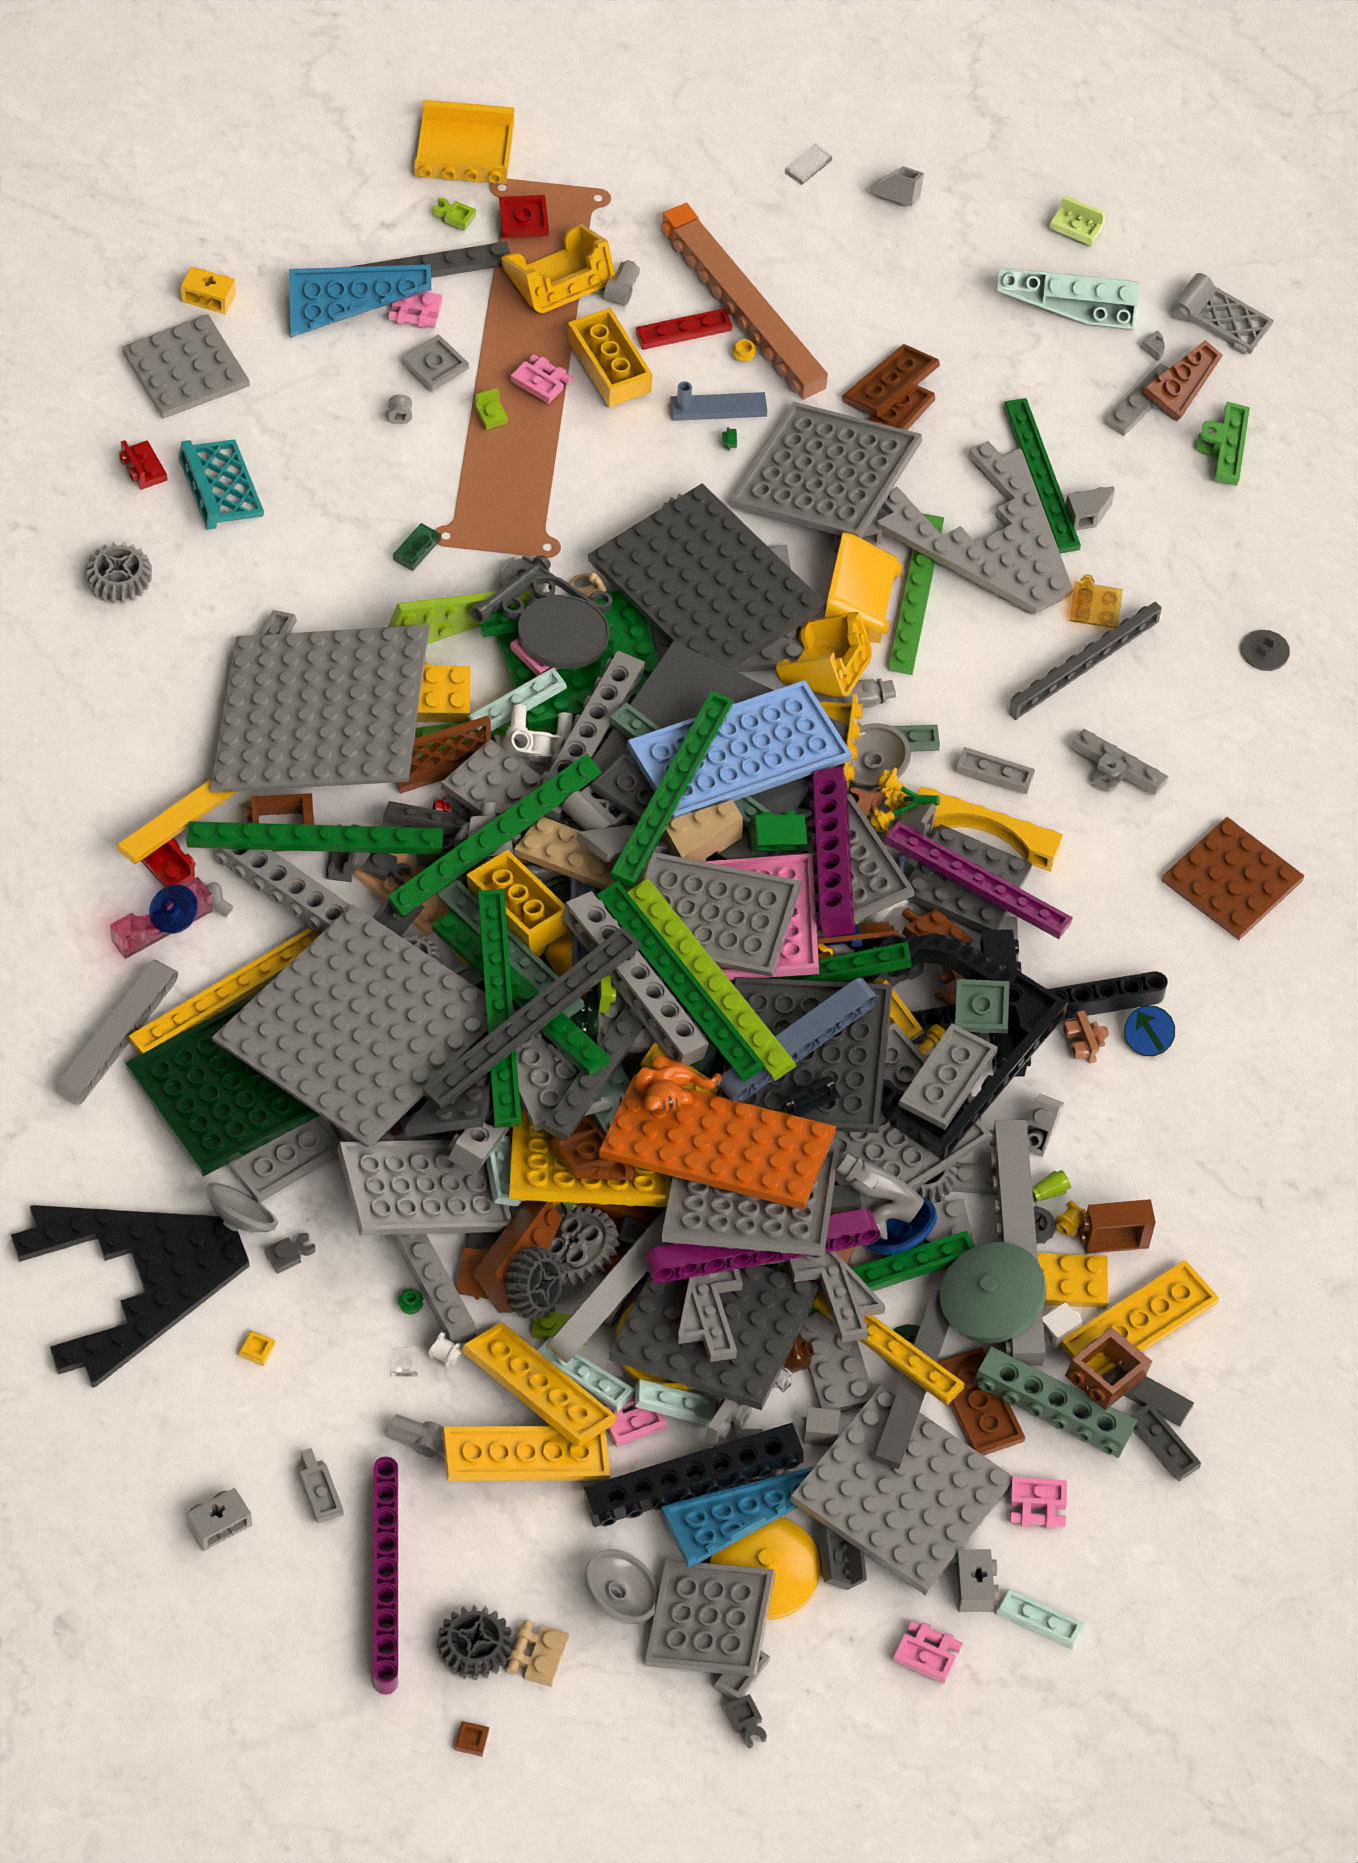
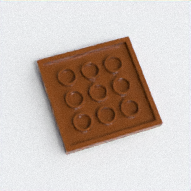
M1226 817L1163 875L1162 882L1237 940H1240L1303 881L1304 875L1229 817Z

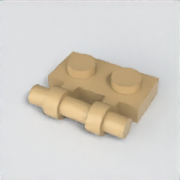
M524 1620L521 1628L516 1632V1643L511 1654L508 1655L507 1661L509 1663L506 1671L510 1674H517L519 1667L526 1668V1680L552 1687L569 1638V1633L542 1625L539 1635L533 1634L531 1631L534 1623L530 1620ZM527 1645L534 1646L531 1657L524 1655Z

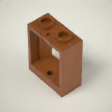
M312 793L251 796V807H246L247 822L259 823V816L303 813V824L314 825ZM272 850V851H273V852H276V851H288V850Z
M1151 1199L1088 1205L1086 1215L1082 1216L1083 1228L1079 1229L1080 1244H1085L1086 1254L1149 1249L1156 1223Z
M1111 1327L1071 1360L1065 1376L1095 1403H1098L1106 1410L1146 1377L1153 1361ZM1100 1352H1103L1127 1373L1113 1386L1086 1365L1087 1362Z

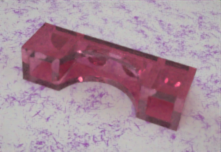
M196 877L176 888L171 899L159 910L145 916H137L130 913L110 924L111 940L122 956L127 959L213 912L212 894L199 877Z

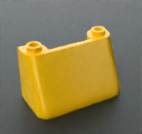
M579 224L565 233V249L526 265L522 255L510 253L501 257L502 266L530 307L539 313H545L606 287L609 279H613L615 271L608 240L583 224Z
M843 532L828 595L825 617L859 612L869 641L881 644L883 634L888 635L890 620H886V613L893 581H895V577L900 578L903 563H898V557L860 537Z
M854 612L806 621L798 634L799 642L803 643L804 651L796 662H790L788 659L780 660L776 666L777 678L786 685H792L805 680L812 692L838 699L848 697L872 659V647L860 613Z

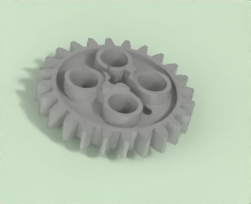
M578 1206L576 1213H573L570 1208L567 1210L566 1216L559 1213L562 1221L549 1248L553 1254L557 1255V1261L561 1262L560 1270L564 1271L562 1281L565 1282L562 1284L563 1286L569 1280L573 1286H576L578 1279H581L585 1284L587 1276L590 1275L595 1279V1272L597 1270L605 1272L604 1263L612 1264L609 1256L617 1255L614 1247L620 1245L616 1239L619 1237V1233L616 1230L617 1227L607 1213L603 1214L599 1208L593 1211L591 1206H588L584 1212L581 1206Z

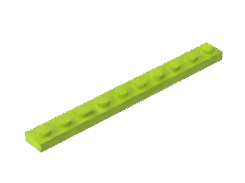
M649 878L628 891V894L761 1059L765 1066L764 1069L772 1079L776 1081L796 1067L795 1061Z

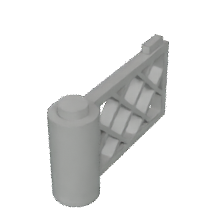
M1197 273L1193 276L1171 306L1172 313L1177 319L1196 322L1234 344L1233 348L1243 354L1246 352L1251 354L1274 322L1273 319L1214 286L1212 280L1202 273ZM1215 295L1222 299L1224 304L1214 305L1212 301L1213 296ZM1232 309L1243 311L1244 316L1234 317ZM1226 310L1228 317L1218 318L1216 311ZM1202 312H1211L1213 319H1205L1200 314ZM1258 320L1264 323L1265 326L1254 328L1252 321ZM1247 322L1249 329L1238 330L1236 323ZM1231 323L1233 331L1222 329L1221 324ZM1251 335L1253 340L1251 345L1243 341L1241 336Z
M591 785L581 792L576 791L572 793L562 806V810L584 831L617 827L629 818L625 813L615 818L608 811L609 806H615L607 800L595 799L591 795L594 792L591 789Z

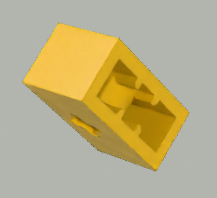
M192 266L181 285V300L183 303L225 315L236 295L234 278Z

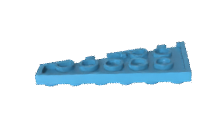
M431 264L289 269L291 337L432 290Z
M815 1466L661 1506L662 1516L688 1569L796 1509L797 1506L789 1501L791 1495Z

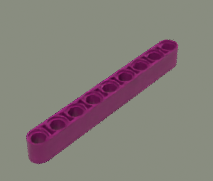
M860 1209L830 1215L825 1253L876 1242L880 1238L881 1233L872 1211ZM680 1243L652 1248L645 1254V1261L652 1280L655 1283H666L809 1255Z
M387 1456L377 1459L373 1467V1686L377 1692L385 1695L393 1693L398 1687V1464L395 1459ZM387 1471L392 1474L389 1476H382L380 1473ZM383 1496H388L392 1499L389 1501H382L380 1498ZM383 1521H389L392 1524L389 1526H382L380 1523ZM384 1546L392 1548L390 1551L380 1550ZM387 1571L392 1573V1575L383 1577L380 1573ZM382 1597H389L392 1599L390 1602L380 1601ZM385 1622L392 1624L389 1628H382L379 1625ZM384 1648L392 1650L389 1654H382L379 1651ZM383 1674L392 1676L389 1680H382L379 1677Z

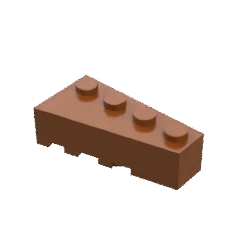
M525 1201L472 1273L499 1313H514L511 1310L512 1306L507 1305L509 1297L504 1295L507 1291V1286L504 1285L507 1282L505 1273L510 1270L508 1263L513 1262V1256L518 1255L520 1250L527 1247H540L549 1250L562 1221V1217L552 1202Z

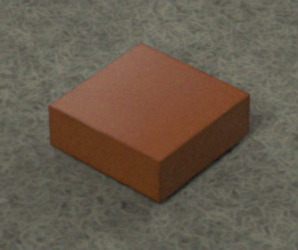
M462 1721L455 1751L483 1757L489 1727Z

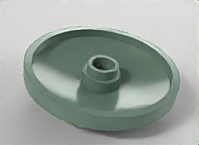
M1007 1242L985 1243L963 1253L947 1270L940 1288V1304L948 1323L961 1336L979 1343L1002 1342L1024 1332L1040 1315L1047 1296L1046 1278L1038 1261L1026 1249Z

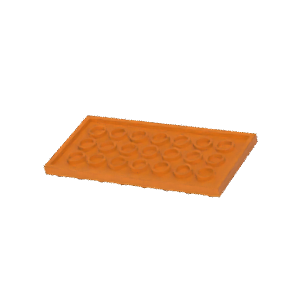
M636 1075L633 1076L599 1150L600 1158L802 1210L805 1209L836 1134V1126L735 1100L732 1102L727 1098L683 1087L681 1088L688 1090L691 1094L692 1103L681 1105L678 1109L666 1113L658 1110L651 1111L647 1110L644 1106L646 1093L635 1090Z

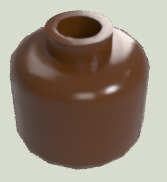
M798 1335L781 1371L786 1374H793L808 1368L812 1363V1356L814 1355L812 1344Z

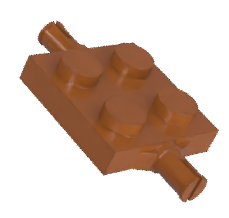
M907 907L901 914V916L911 922L904 927L902 934L905 937L915 934L922 936L929 933H938V935L955 936V938L961 941L968 942L969 945L973 941L962 929L958 928L936 909L926 915L918 916Z

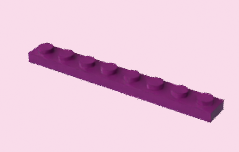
M899 821L885 836V844L1057 939H1060L1071 925L1073 917Z

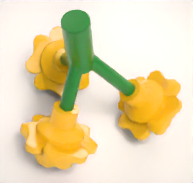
M896 767L892 770L885 769L879 776L877 785L881 787L880 793L885 795L884 804L889 807L890 811L884 813L874 807L873 815L869 817V820L875 832L884 831L887 835L890 822L895 820L897 815L917 805H940V796L918 795L898 781Z

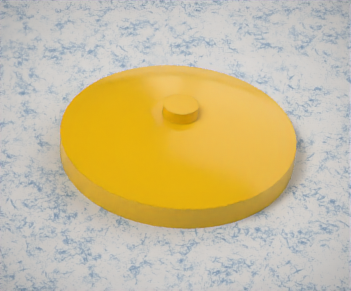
M783 1517L715 1553L710 1558V1564L774 1570L776 1575L767 1620L784 1618L803 1608L814 1595L820 1579L821 1560L816 1544L802 1527Z

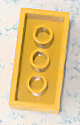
M611 307L568 322L567 341L608 407L651 393L653 374Z
M424 666L417 722L469 721L471 666Z
M508 849L466 874L468 890L477 899L478 890L504 889L507 928L533 953L571 930L562 919L565 904Z

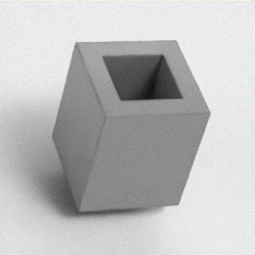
M808 1407L806 1417H801L799 1433H805L804 1444L832 1446L838 1439L840 1410Z

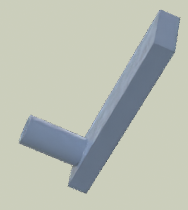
M683 381L678 384L677 396L670 397L672 421L767 417L765 392L692 395V385L687 381Z

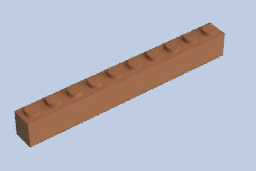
M699 219L675 229L673 247L676 252L681 253L686 259L687 265L696 271L703 284L706 283L711 289L713 296L724 305L727 313L736 319L740 329L746 331L752 343L761 349L766 360L771 361L776 367L778 374L786 379L791 390L797 393L802 400L825 390L828 373Z

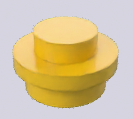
M739 340L733 347V356L742 362L751 361L756 356V348L750 340Z

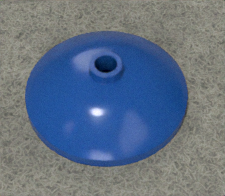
M922 1197L924 1203L910 1223L892 1218L886 1221L888 1239L879 1238L876 1242L865 1245V1247L871 1252L883 1255L898 1254L912 1249L924 1241L933 1230L937 1221L935 1206L930 1200Z

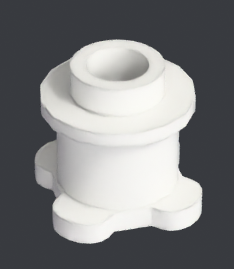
M441 1332L428 1352L429 1358L431 1360L435 1357L445 1363L444 1366L449 1367L451 1364L455 1366L463 1354L460 1350L461 1344H454L445 1337L446 1333Z

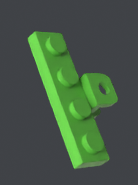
M1227 402L1224 408L1222 423L1205 421L1202 425V432L1197 437L1196 450L1203 454L1217 456L1214 480L1236 486L1239 482L1250 407ZM1208 429L1214 430L1215 434L1209 433ZM1207 441L1210 443V446H1205L1202 442Z

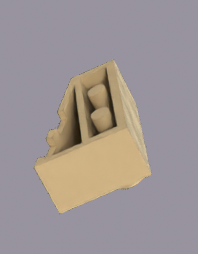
M733 800L672 818L662 835V841L669 845L668 854L671 856L706 862L707 857L715 852L720 853L742 838L743 817Z

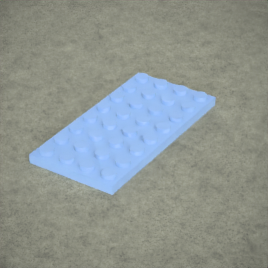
M805 680L733 704L731 711L672 818L730 800L736 801L811 775L813 771L828 769L851 761L852 753ZM696 717L627 741V748L654 792L657 790Z

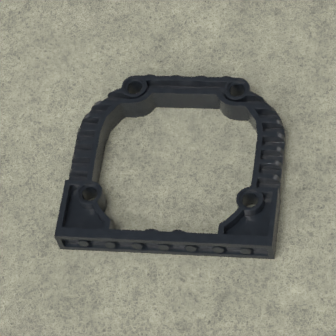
M929 933L922 936L915 934L904 939L899 935H891L885 938L879 946L875 945L872 949L908 942L912 967L861 977L866 983L883 984L888 977L905 975L916 963H934L957 972L967 980L1009 981V999L1015 1000V1002H1009L1008 1018H1013L1018 1032V1040L1021 1043L1008 1058H1002L995 1074L986 1077L979 1093L969 1105L965 1103L961 1105L945 1130L900 1107L899 1100L905 1092L884 1079L880 1115L893 1121L892 1127L898 1129L901 1133H904L907 1137L942 1160H945L1066 1016L1068 1002L1017 969L1012 973L1004 965L998 964L993 958L987 957L979 949H975L968 942L961 941L955 938V936Z

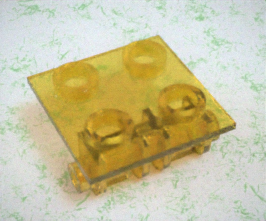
M1088 574L1084 575L1080 582L1074 583L1069 621L1117 628L1123 589L1094 585L1093 577Z

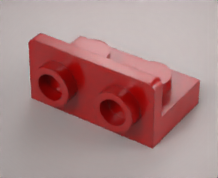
M126 440L120 441L121 451L118 452L119 458L123 465L127 464L132 482H137L141 490L168 480L167 473L148 440L130 447Z
M172 838L141 860L143 865L170 894L195 879V861L189 854H184L175 838Z

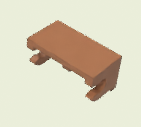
M857 787L850 789L852 793H856L853 798L865 816L873 814L874 807L878 810L880 809L885 797L884 793H880L881 787L869 788L870 790L868 791Z

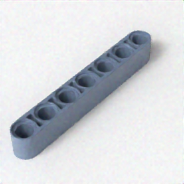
M857 978L776 1035L775 1038L796 1064L871 1010L877 1004L879 997L863 978ZM730 1068L722 1075L719 1087L732 1102L734 1100L743 1102L773 1079L763 1069L743 1083L733 1069Z

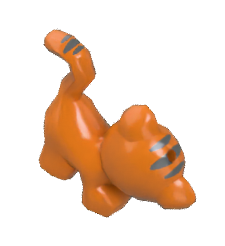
M659 1055L653 1061L651 1069L643 1067L638 1072L635 1090L646 1093L644 1106L647 1110H658L666 1113L678 1109L681 1105L693 1102L688 1090H684L680 1086H685L692 1082L701 1089H714L721 1083L722 1076L716 1073L711 1079H704L699 1074L692 1072L687 1065Z

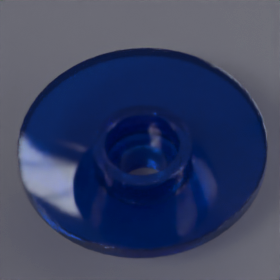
M179 884L162 888L153 897L149 907L151 923L157 930L165 934H177L186 930L194 922L198 913V901L195 894L188 887ZM173 903V907L167 910L168 906Z

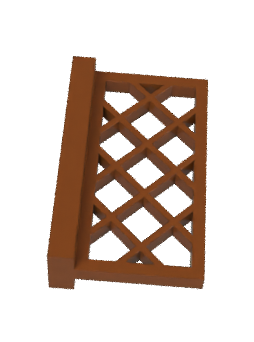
M488 715L415 738L409 782L395 783L400 794L446 779L488 740H491V721ZM482 727L477 733L473 732L475 729ZM459 734L453 741L449 740L452 736ZM467 737L471 738L465 745L461 744ZM435 742L430 748L426 747L429 743ZM443 745L447 746L442 752L438 751ZM420 752H421V753H424V754H423L421 757H419L418 759H415V758H414V757H416Z

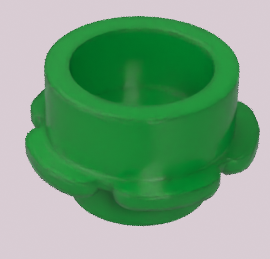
M727 427V431L722 432L723 446H728L729 451L730 448H737V429Z
M406 1289L402 1292V1295L398 1296L397 1302L404 1313L412 1315L422 1309L424 1297L420 1291Z

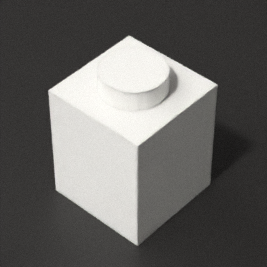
M1065 1302L1043 1317L1044 1339L1054 1351L1061 1347L1062 1339L1081 1328L1082 1319L1080 1314L1075 1309H1071Z

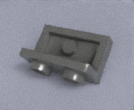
M828 1528L818 1532L824 1583L849 1590L865 1582L867 1575L864 1553Z

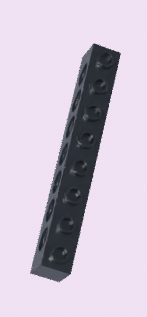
M792 1422L583 1487L584 1498L594 1527H606L626 1517L636 1518L643 1512L652 1509L661 1510V1506L692 1499L704 1493L718 1492L721 1488L729 1485H742L749 1479L758 1476L764 1478L773 1474L774 1471L784 1468L787 1470L793 1469L800 1463H803V1448ZM770 1450H776L779 1452L777 1455L767 1454V1452ZM750 1458L753 1462L746 1464L741 1462V1460ZM723 1466L726 1467L727 1470L719 1472L716 1471L715 1468ZM693 1474L701 1476L697 1480H692L689 1478V1476ZM668 1482L675 1484L671 1488H665L662 1486L663 1484ZM639 1491L648 1492L645 1496H639L636 1493ZM613 1499L622 1500V1502L619 1504L610 1503V1501Z

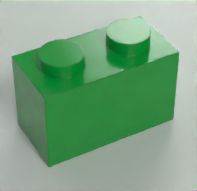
M764 811L757 813L749 821L751 852L801 851L807 845L805 814L796 815L795 811L782 812L781 815H772L771 812Z

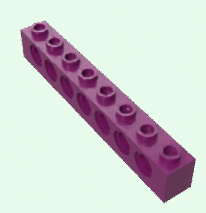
M843 767L813 771V782H809L811 797H814V800H810L812 815H815V818H811L813 834L816 833V836L812 837L814 852H817V855H813L814 870H818V874H814V885L816 890L819 889V893H814L816 908L820 909V912H815L817 927H822L824 937L855 933L847 781Z

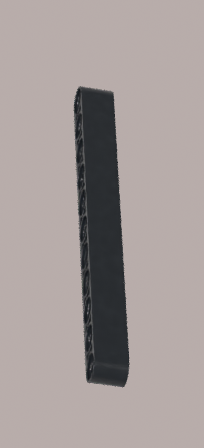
M1153 971L1048 990L1068 1002L1066 1016L1062 1019L1066 1020L1076 1018L1077 1012L1083 1010L1086 1016L1159 1004L1165 997L1168 979L1163 973ZM956 1004L911 1012L924 1032L911 1042L914 1045H918L925 1041L926 1032L932 1027L928 1024H937L945 1031H947L951 1023L955 1025L953 1020H955ZM970 1032L974 1035L983 1034L981 1032Z

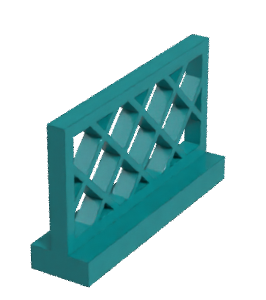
M235 439L192 445L191 440L181 441L178 458L207 530L216 529L217 523L262 517L264 515L263 507ZM231 448L233 455L229 457L220 453V451ZM205 452L211 455V457L207 461L199 457L197 453ZM215 458L226 462V464L222 468L212 462ZM232 465L240 469V473L236 475L227 469ZM207 468L219 473L215 479L205 474ZM222 476L233 480V483L229 486L219 480ZM237 483L247 487V492L243 493L235 489ZM217 487L226 492L221 497L213 493L212 489ZM229 494L241 499L238 504L226 499ZM246 501L254 505L255 509L248 510L241 506ZM221 505H224L233 511L221 514L219 508Z

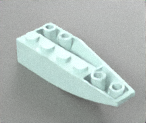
M1000 267L997 291L1085 324L1134 329L1139 281Z

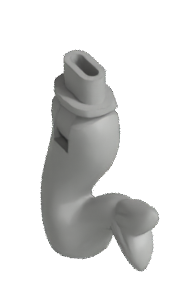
M881 678L877 679V682L874 679L858 680L850 695L845 698L838 699L813 692L819 702L839 701L852 703L853 694H857L858 704H862L863 708L886 703V699L896 697L893 681H882Z
M847 1153L836 1168V1171L845 1176L844 1180L849 1181L851 1187L860 1194L871 1198L892 1200L891 1203L881 1205L872 1211L881 1233L880 1238L888 1239L886 1224L888 1219L892 1218L910 1223L924 1203V1199L901 1179L875 1164L865 1160L862 1161L861 1157L856 1159Z

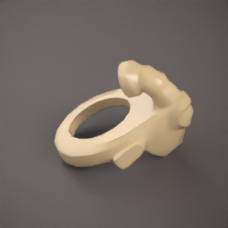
M594 572L577 575L569 582L570 585L587 597H590L597 591L607 592L602 579ZM583 578H588L592 583L585 588H578L574 585L576 581Z

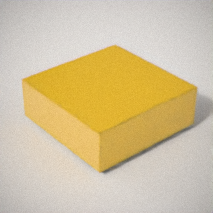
M251 1330L239 1351V1357L264 1366L276 1342L274 1339Z

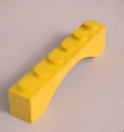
M920 786L918 795L940 796V805H936L933 831L938 830L940 824L949 828H972L987 832L1011 845L1025 861L1032 863V866L1051 872L1061 848L1063 834L1057 833L1053 829L1034 825L1029 821L1010 817L1005 813L987 809L982 805H975L958 797L940 793L935 789Z

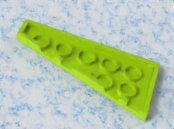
M497 591L398 603L388 627L429 625L428 644L479 627V624L471 617L469 610L474 604L486 601ZM526 591L519 597L524 605L527 604L530 597L529 591ZM514 602L508 605L507 608L514 607Z

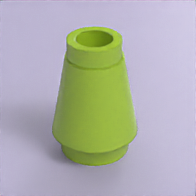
M1054 1170L1032 1188L1033 1198L1038 1203L1067 1194V1190L1071 1189V1184L1063 1170L1058 1172Z

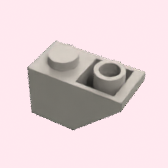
M903 166L879 179L870 188L869 192L876 194L879 198L896 201L903 206H912L920 198L924 173Z
M1114 486L1099 487L1082 492L1076 491L1067 495L1066 506L1076 531L1097 527L1112 505L1115 492Z
M1039 1094L1035 1098L1027 1120L1029 1152L1043 1157L1056 1128L1064 1102L1043 1094Z

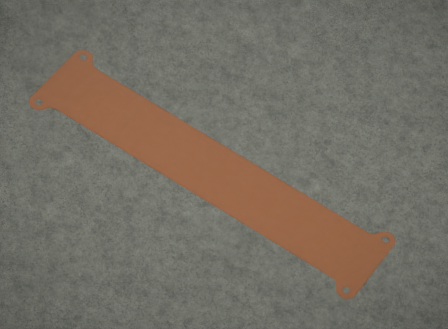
M508 178L507 184H504L507 186L505 191L498 189V186L501 184H490L491 193L498 197L545 195L549 236L502 238V229L500 228L498 243L507 241L510 253L522 255L526 265L565 249V233L579 224L590 228L593 211L597 208L605 207L611 202L610 193L600 188ZM601 195L603 200L595 201L594 196ZM503 266L495 267L493 272L454 519L450 524L438 527L433 533V539L438 545L444 547L535 557L544 555L547 558L556 556L561 550L560 542L547 534L546 521L567 384L562 382L563 390L548 404L512 383L511 375L525 361L533 365L529 362L533 354L540 358L545 357L549 360L550 364L557 368L565 369L568 374L572 351L567 341L568 322L576 320L579 299L548 312L539 313L530 307L505 273ZM497 388L499 391V401L508 416V424L485 430L475 410V395L485 390ZM448 532L451 534V538L445 540L442 538V534ZM549 543L552 545V549L546 551L543 549V545Z

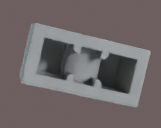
M235 1488L219 1492L212 1500L204 1504L199 1503L186 1513L187 1526L203 1551L252 1526L251 1512Z
M991 1549L958 1550L955 1564L959 1612H992L994 1602L999 1601V1585H994L993 1576H997V1560L992 1559Z

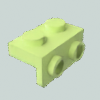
M1064 196L1060 209L1050 223V229L1092 246L1103 228L1105 212L1076 199Z

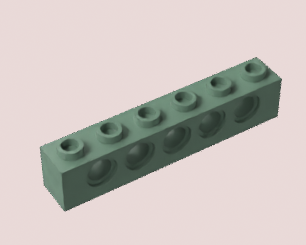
M992 1346L981 1364L973 1383L982 1391L992 1393L1002 1398L1006 1403L1016 1405L1027 1411L1031 1416L1041 1418L1051 1423L1055 1428L1065 1430L1075 1435L1079 1440L1088 1442L1100 1448L1104 1453L1118 1458L1138 1421L1111 1406L1106 1410L1103 1409L1087 1394ZM1026 1390H1030L1034 1394L1028 1393ZM1050 1402L1056 1403L1058 1406H1054ZM1099 1427H1103L1107 1431L1101 1430Z

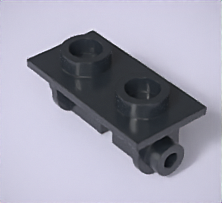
M828 1075L781 1097L790 1115L801 1117L840 1098V1095L835 1087L836 1084L833 1078Z

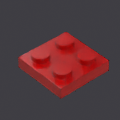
M545 195L499 197L502 238L549 236Z

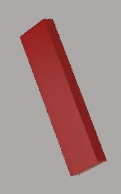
M726 308L638 326L636 327V335L642 350L729 332L732 331L733 325Z

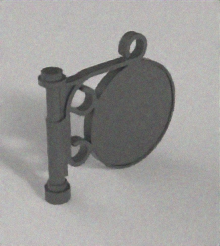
M544 555L533 558V565L521 575L516 576L486 601L477 602L469 610L473 620L479 624L489 619L492 611L496 612L501 607L502 614L510 619L518 618V639L524 651L537 662L552 668L576 669L592 664L603 655L609 642V624L603 613L611 609L612 597L604 591L594 592L591 598L587 597L565 580L549 572L551 563ZM547 583L549 584L548 589L550 591L541 592L537 585ZM556 586L562 588L570 595H555ZM532 588L533 594L538 600L532 602L524 609V603L519 597ZM604 600L607 603L604 605L597 604L595 601ZM514 602V605L519 609L510 610L507 606Z

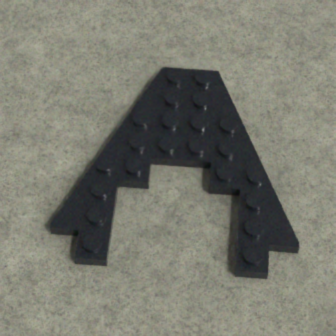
M32 1205L30 1206V1212L36 1227L11 1234L19 1262L95 1239L98 1240L105 1261L131 1253L145 1293L120 1300L127 1323L50 1346L58 1374L85 1367L92 1388L102 1383L250 1267L249 1259L238 1230L233 1231L223 1224L224 1220L220 1216Z

